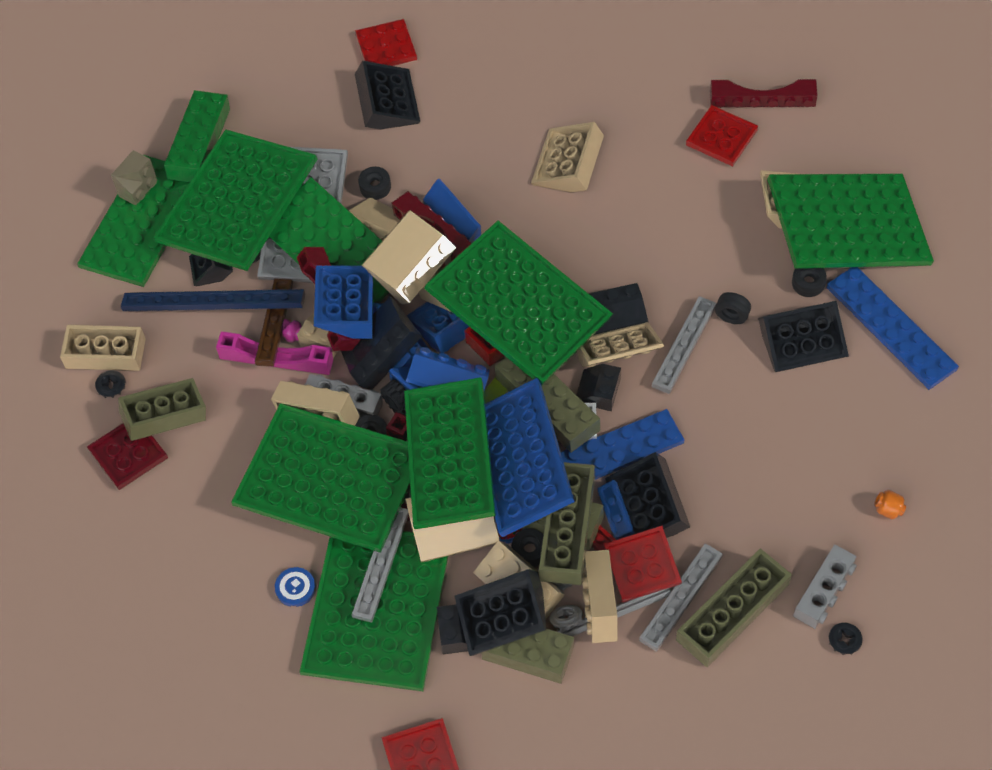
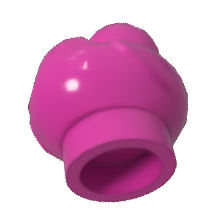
M284 319L282 335L287 342L299 341L297 334L302 327L301 323L297 320L291 322V320Z

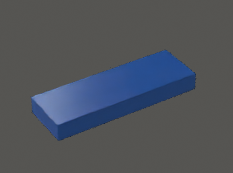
M612 480L598 487L597 491L613 537L618 540L634 534L635 532L617 482Z

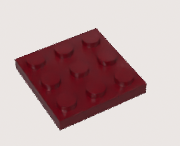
M124 423L87 446L90 453L118 490L168 459L166 452L152 435L131 441Z

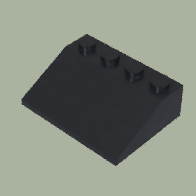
M362 61L355 72V79L365 127L381 130L419 124L421 121L409 69Z
M638 283L589 293V295L613 313L612 317L594 335L648 322Z
M389 297L373 314L372 339H360L352 351H341L349 373L358 385L372 390L387 375L389 370L419 341L422 335L394 299Z
M837 301L758 318L762 337L775 373L849 357Z
M657 452L605 478L606 483L612 480L617 482L635 532L634 534L662 526L666 538L690 528L666 459Z
M527 569L454 596L470 656L546 631L544 594L537 571Z

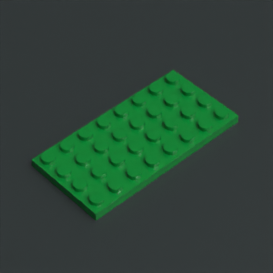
M149 156L146 157L150 158L157 178L155 186L145 194V197L137 205L120 198L117 194L78 261L77 265L79 268L141 287L145 286L166 248L165 245L156 243L153 237L190 183L167 179L164 166L165 161Z
M312 177L299 188L269 236L298 265L297 256L304 247H324L331 266H362L382 242L379 237ZM373 277V303H379L389 292Z
M482 378L404 391L414 529L496 516Z

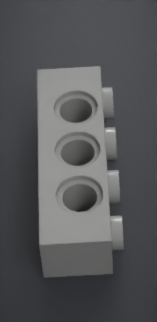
M309 374L305 385L347 392L350 394L359 413V418L371 414L378 416L383 404L381 394L375 390L362 389L358 385H348L340 380H330L322 375Z
M834 544L795 608L793 617L816 629L819 623L823 624L828 615L826 610L828 607L832 608L838 599L835 595L838 590L842 592L848 582L845 580L847 575L852 576L857 567L854 564L857 556ZM833 569H837V570H839L841 573L837 574V573H834L832 570H833ZM828 585L831 587V589L827 590L824 589L822 586ZM813 601H818L822 605L816 606L813 604Z

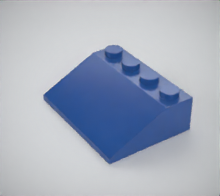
M316 266L314 327L353 339H372L373 276L363 266Z
M429 302L424 303L406 315L425 341L439 353L447 352L457 343L465 339V330L469 328L454 313Z

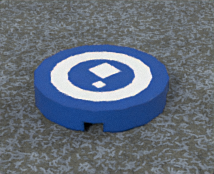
M288 568L276 579V596L286 606H303L314 596L315 580L311 573L304 568Z

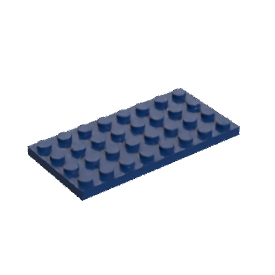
M538 378L486 403L485 410L495 503V520L498 533L504 537L575 501L543 389Z

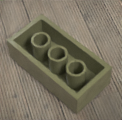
M193 378L118 398L119 413L131 441L206 421V406Z
M546 629V631L481 653L482 660L562 684L574 648V637Z

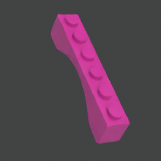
M221 331L216 349L220 359L255 364L259 343L240 334ZM318 345L301 348L279 347L274 367L329 375L334 359L331 347Z

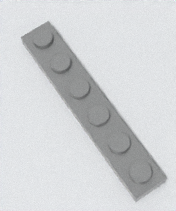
M700 296L698 297L652 382L653 388L670 394L715 309V302Z
M400 508L381 553L373 551L352 612L353 618L373 622L409 515L408 509Z
M706 543L681 577L682 584L674 587L640 636V642L656 652L658 651L722 558L721 552Z

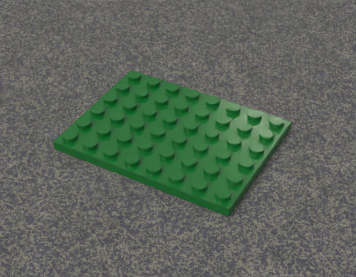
M225 129L153 239L156 243L248 271L318 158L312 153Z
M769 174L767 181L794 268L931 266L934 262L903 174Z
M499 220L431 279L424 288L532 379L538 378L541 386L613 315L612 312Z
M280 403L231 501L232 506L381 553L410 488L408 442Z
M403 531L373 622L371 623L353 618L352 612L373 550L330 537L300 667V675L424 692L438 617L437 607L440 606L449 556L421 562L414 533Z

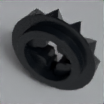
M106 371L96 379L95 388L99 395L105 398H114L117 394L121 395V391L125 389L126 380L123 374L118 371ZM110 380L113 382L112 389L109 388Z
M850 623L836 624L832 627L828 636L829 645L834 648V652L838 651L842 655H852L860 649L863 641L860 630ZM842 633L846 638H851L848 645L844 641H839L842 639Z

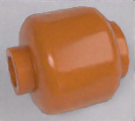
M891 490L880 492L874 503L879 514L892 520L902 516L906 510L904 497Z

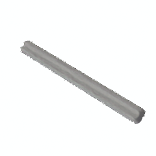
M667 588L617 604V618L667 598L671 593V589ZM583 618L581 622H578L577 626L563 630L559 628L557 632L569 636L582 633L587 630V618Z

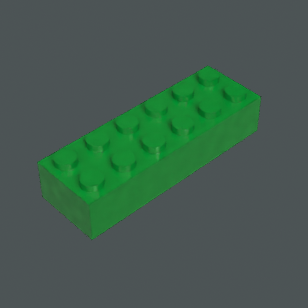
M194 90L164 163L167 179L191 182L219 140L230 111L227 94Z

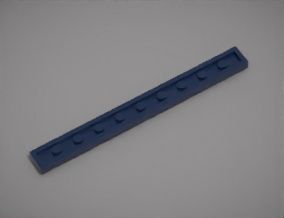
M304 289L132 292L124 293L121 309L122 311L303 308L305 291Z

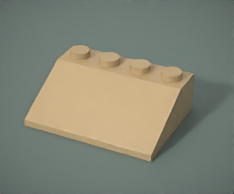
M589 122L550 128L531 184L566 192L586 191L604 137L597 124Z
M368 198L349 210L382 241L400 221L394 216L391 207L373 198Z
M409 210L362 266L401 304H406L412 301L456 247L443 234Z
M646 322L593 335L577 351L582 367H593L603 362L611 363L619 358L626 359L636 354H647L652 350L664 347L651 325Z
M411 498L406 499L421 562L494 545L497 541H500L495 517L415 530L413 527Z

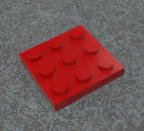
M404 19L355 30L364 61L395 66L417 60V55Z
M711 105L686 140V146L733 167L758 131V125Z
M662 526L604 544L605 550H609L611 568L622 602L682 584Z
M443 718L381 737L391 770H459Z

